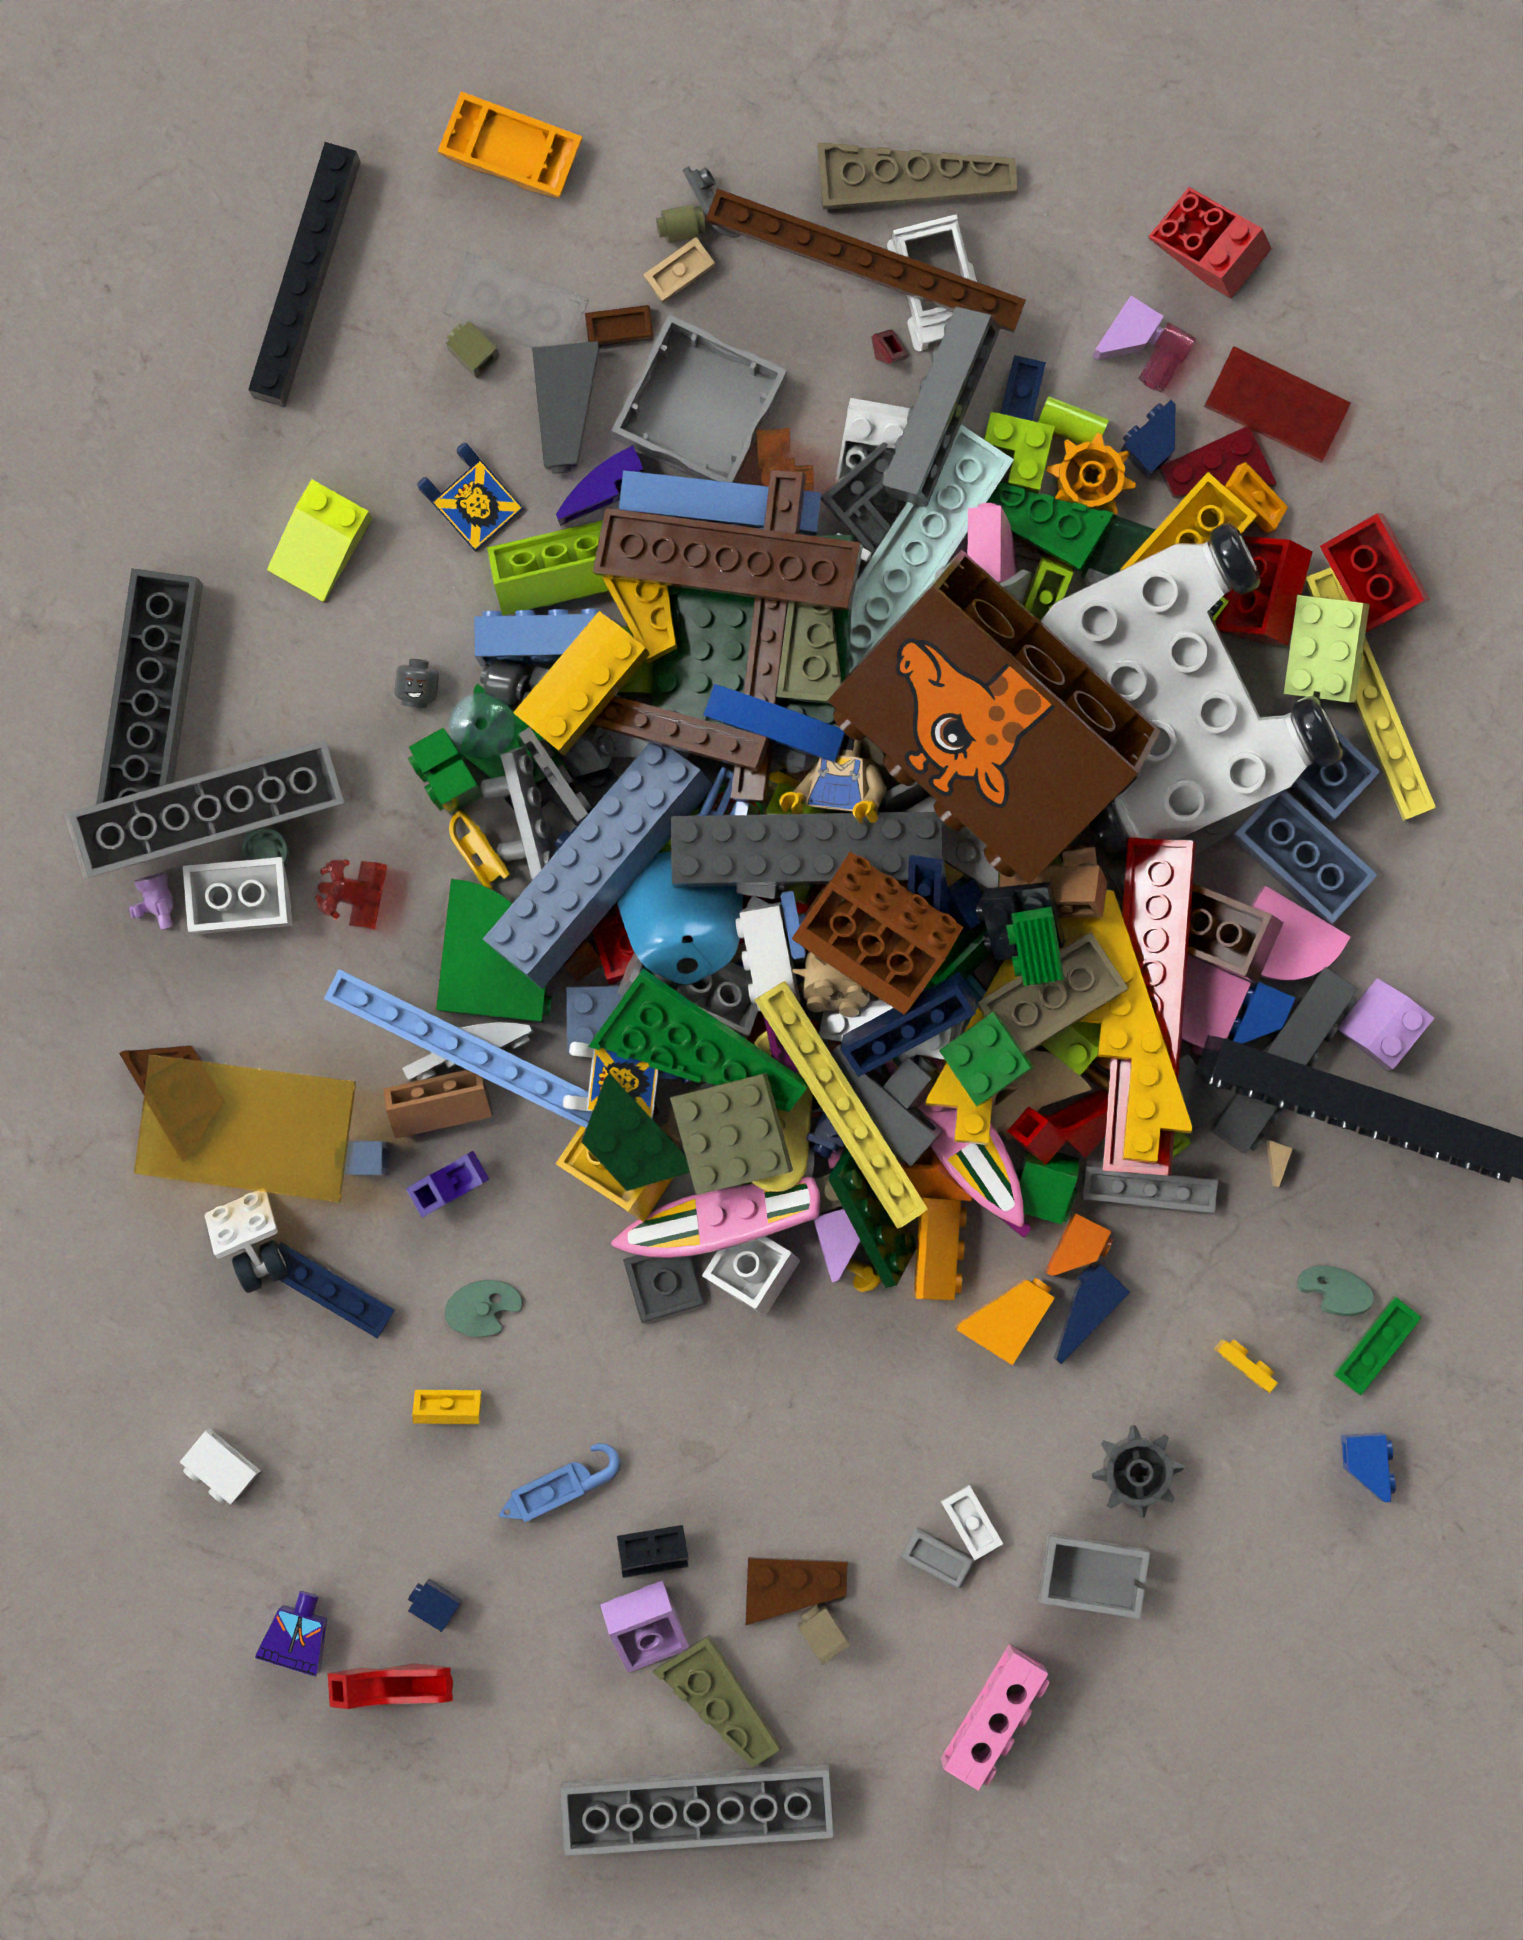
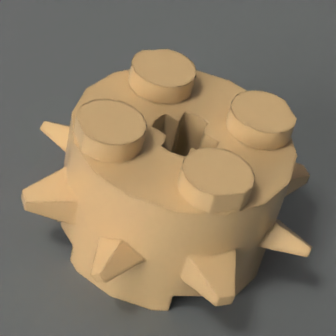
M811 952L806 955L805 968L792 970L793 973L805 977V980L798 985V989L804 991L807 1008L813 1012L825 1010L839 1012L843 1016L852 1017L858 1015L859 1009L870 1001V992Z

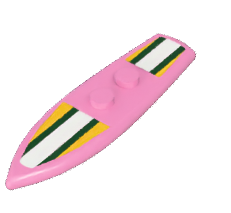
M903 1053L886 1062L885 1065L890 1075L894 1074L907 1056H915V1054ZM928 1057L937 1065L936 1071L941 1074L945 1063L941 1059ZM925 1099L918 1109L943 1130L932 1143L931 1148L949 1174L981 1206L1019 1227L1023 1226L1024 1209L1020 1183L1013 1162L991 1122L988 1145L954 1142L957 1108L926 1105Z
M809 1176L803 1177L793 1188L781 1192L762 1190L752 1183L687 1196L651 1211L644 1222L639 1219L614 1238L611 1245L614 1248L632 1254L659 1258L686 1257L718 1251L818 1218L821 1203L819 1189L815 1179Z

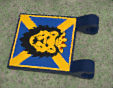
M464 442L456 449L458 456L470 467L463 475L442 493L439 492L427 477L422 478L417 485L423 495L476 552L524 508L482 462L472 448Z

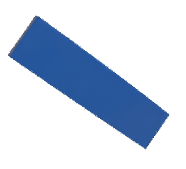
M717 684L713 686L703 714L708 719L736 727L739 730L765 736L776 744L834 763L837 761L846 736L836 726Z

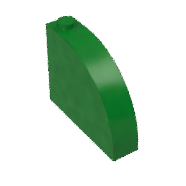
M451 879L436 1010L439 1012L544 1023V1016H550L552 997L547 996V984L541 989L483 940L486 934L512 905L505 897L483 885L470 881Z

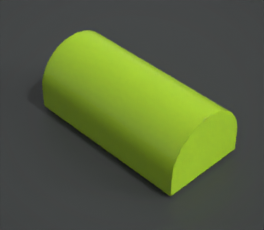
M1048 396L1038 423L1055 426L1053 435L1068 439L1076 444H1082L1084 442L1091 443L1097 433L1103 436L1109 419Z

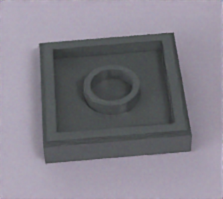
M636 1255L623 1259L641 1323L705 1305L691 1256L659 1258Z

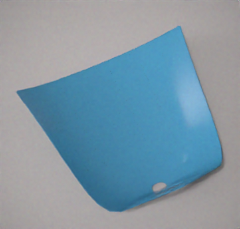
M671 851L657 853L617 900L628 938L640 962L648 970L673 982L685 985L702 980L726 966L734 957L738 948L740 938L737 934L736 919L740 918L739 913L743 908L744 894L736 893L737 886L673 887ZM689 935L693 938V942L682 943V938ZM683 958H693L697 961L698 967L694 972L684 974L678 971L677 963Z

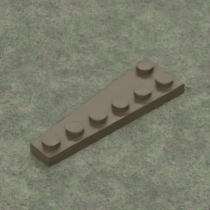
M823 142L817 145L823 210L1017 194L1018 191L1015 158L982 155L964 156L958 153L942 152V154L922 153L921 150L898 151L884 147L873 149L858 147L859 145Z

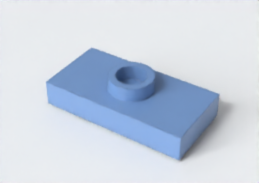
M794 891L783 892L780 896L792 958L794 960L806 958L804 947L792 940L793 935L804 920L805 914H798Z

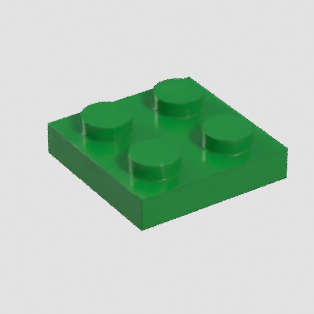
M997 1012L990 1013L939 1050L976 1107L981 1106L1034 1068Z

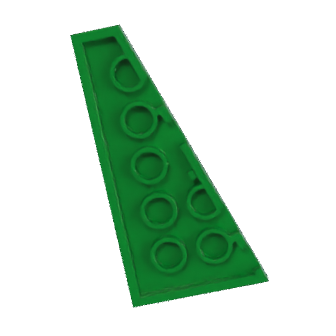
M645 969L640 971L588 1046L596 1050L603 1048L615 1052L618 1057L627 1060L631 1057L646 1062L651 1068L697 1083L704 1081L713 1085H720L767 1073L776 1108L786 1112H790L808 1087L801 1076Z

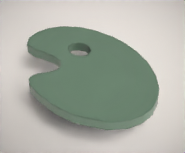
M1313 1266L1303 1270L1297 1280V1288L1300 1292H1317L1324 1295L1320 1308L1329 1314L1352 1317L1364 1314L1373 1303V1293L1369 1286L1362 1279L1344 1269L1332 1266ZM1318 1279L1325 1280L1327 1284L1319 1283Z
M481 1280L463 1286L450 1297L445 1307V1319L456 1332L473 1337L493 1335L502 1330L501 1324L495 1318V1313L500 1310L520 1311L522 1298L514 1287L502 1281ZM496 1293L502 1299L499 1303H493L490 1301V1296Z

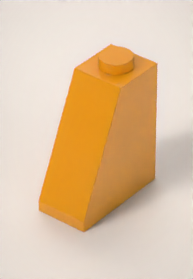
M1034 1277L1032 1282L1023 1279L959 1321L955 1329L1013 1365L1055 1297L1048 1294L1051 1287Z

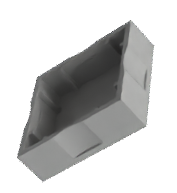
M668 314L648 355L646 368L640 380L632 388L611 430L613 439L629 447L633 445L635 450L696 479L736 483L787 380V370L746 350L728 346L716 339L712 334Z

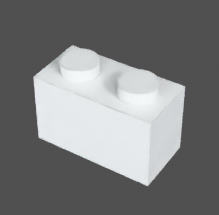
M212 1429L206 1430L180 1461L185 1466L183 1472L193 1481L199 1483L202 1480L211 1488L208 1491L209 1494L221 1504H224L226 1501L230 1505L236 1502L261 1472V1470Z

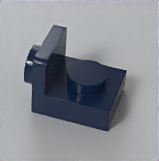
M823 1111L814 1134L808 1133L806 1140L813 1146L812 1151L827 1158H830L832 1154L841 1156L846 1146Z

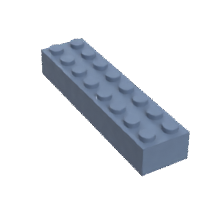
M649 742L486 934L483 940L512 966L543 989L671 838V816H689L710 792L713 786L699 768L670 747Z

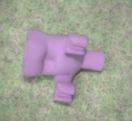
M167 872L135 880V886L137 890L142 892L144 901L129 906L131 918H140L144 916V913H152L157 916L160 929L172 927L173 923L170 913L173 909V895L168 888Z

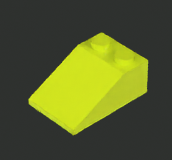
M311 479L290 517L267 571L318 600L325 602L373 519L371 514L366 509Z

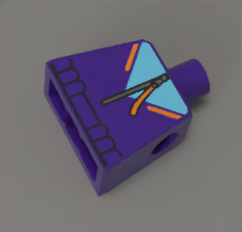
M299 1591L295 1608L282 1605L278 1609L255 1658L316 1677L321 1670L327 1618L314 1614L319 1596Z

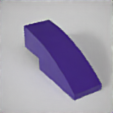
M633 445L605 460L578 483L556 513L560 526L620 500L616 487L622 485L623 470L644 473L643 466Z

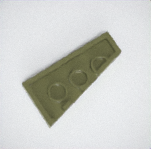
M788 602L776 698L779 700L830 704L827 700L841 684L833 609Z
M707 1635L653 1670V1673L660 1680L663 1679L682 1701L685 1700L698 1713V1716L707 1725L710 1724L721 1735V1738L752 1768L781 1750L780 1743L710 1635Z

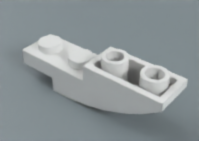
M494 1022L460 1028L501 1049L511 1045L512 1049H516L529 1042L528 1035L534 1033L530 1025L519 1023ZM431 1052V1054L402 1069L408 1080L417 1079L419 1081L435 1076L434 1069L445 1063L448 1068L457 1064Z

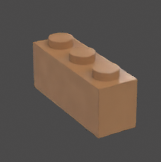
M1082 863L1078 866L1049 864L1030 883L1051 882L1060 918L1103 917L1107 880L1100 865L1095 866L1090 863ZM1018 873L1013 877H1006L1001 874L999 887L1029 884Z
M469 1070L384 1088L386 1112L395 1139L492 1117L490 1098L485 1080Z

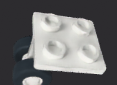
M265 1188L248 1193L205 1214L213 1252L217 1259L240 1249H246L247 1252L232 1258L235 1273L245 1292L251 1293L262 1287L260 1277L270 1274L274 1281L289 1275V1270L283 1256L279 1252V1245L276 1241L270 1240L261 1244V1256L255 1245L256 1242L278 1232L269 1196Z

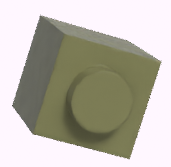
M470 321L464 326L462 324L457 325L447 337L449 341L446 342L449 352L475 378L499 356L497 348Z

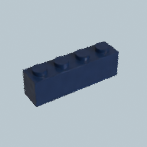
M958 972L921 992L905 1015L892 1008L844 1034L841 1051L856 1075L860 1077L975 1015L976 998Z

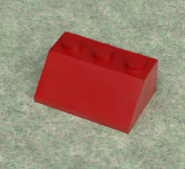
M1376 513L1320 545L1348 600L1370 604L1366 632L1390 622L1430 600L1384 514Z
M1242 536L1259 571L1261 584L1257 590L1247 595H1239L1233 588L1230 592L1224 594L1223 597L1229 603L1218 615L1215 625L1221 633L1262 644L1288 646L1293 629L1297 595H1302L1313 551L1290 539Z

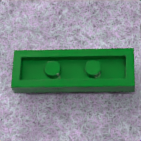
M1393 1296L1333 1375L1361 1396L1422 1317L1397 1297Z

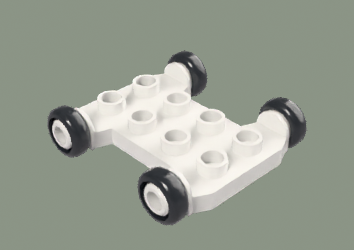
M1223 523L1215 527L1210 533V542L1207 541L1203 544L1176 543L1057 601L1041 620L1049 630L1161 731L1137 778L1089 823L1100 849L1111 863L1121 864L1126 862L1128 838L1177 840L1291 787L1305 768L1313 764L1314 760L1317 765L1327 768L1337 764L1343 758L1342 746L1323 705L1314 696H1307L1295 702L1292 709L1293 715L1290 712L1286 715L1260 718L1215 625L1209 609L1224 594L1230 592L1233 588L1239 595H1247L1257 590L1261 584L1260 574L1241 533L1232 523Z

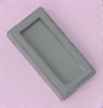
M916 1527L900 1555L901 1559L958 1590L974 1562L973 1558Z

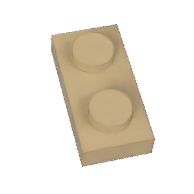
M695 237L643 274V277L663 304L715 267V262L697 237Z

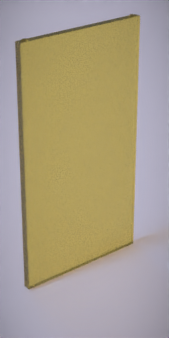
M149 1054L134 1174L341 1202L356 1081Z

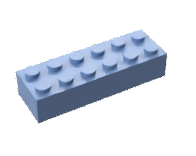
M623 470L619 510L764 529L769 487ZM804 491L799 534L817 535L821 500L820 492Z

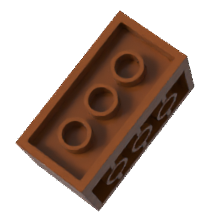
M850 851L793 935L792 940L905 1015L946 959L963 927L950 915L942 913L928 904L922 896L913 894L901 886L894 877L885 875L873 867L867 859L857 856Z

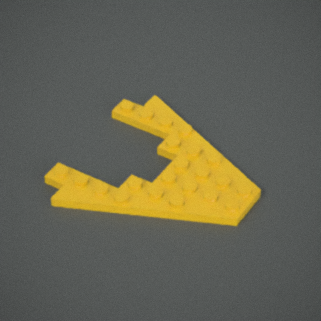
M1106 890L1103 917L1060 918L1066 942L1063 948H1059V951L1092 932L1128 987L1126 992L1085 1016L1079 1022L1100 1024L1098 1057L1131 1060L1122 1160L1156 1163L1158 1160L1160 1130L1191 1133L1192 1124L1113 890ZM1012 959L1003 961L983 999L1019 977H1015ZM979 1007L976 1009V1014L972 1016L965 1031L985 1018ZM946 1063L926 1099V1105L957 1108L954 1142L988 1145L993 1097L981 1106L976 1107L948 1063Z

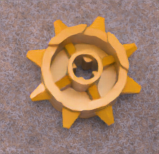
M1100 433L1096 434L1091 443L1084 442L1075 445L1070 440H1065L1064 445L1067 454L1063 462L1047 466L1046 469L1047 473L1057 478V489L1059 492L1055 499L1084 504L1089 508L1100 511L1107 510L1113 512L1114 516L1117 515L1118 510L1115 500L1120 491L1135 489L1136 483L1124 476L1125 466L1123 463L1130 455L1129 452L1117 453L1111 446H1104L1103 436ZM1086 472H1088L1090 476L1093 473L1097 475V479L1094 484H1092L1091 481L1088 483L1084 479L1086 476Z

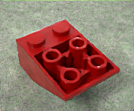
M1190 187L1187 188L1148 236L1151 241L1205 284L1229 298L1235 295L1272 249L1263 228Z

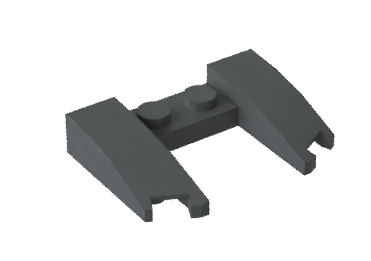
M885 442L880 444L821 495V501L839 522L846 526L857 541L863 545V548L871 552V557L891 528L869 501L872 496L883 488V472L890 465L894 456L885 451L888 445ZM963 539L951 558L968 544V539Z

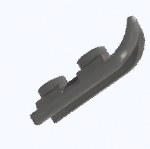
M688 166L683 169V172L707 216L715 196L712 186L716 184V181L708 168L705 167L702 170L696 169L692 171ZM711 224L719 233L731 238L741 236Z

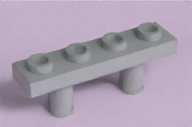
M526 746L501 754L506 776L483 780L481 789L486 799L511 795L522 839L499 844L497 852L503 862L527 858L533 880L555 853L552 851L548 837L550 833L549 825L546 819H544L541 809V793L535 785L532 773L534 768L533 761L527 753Z

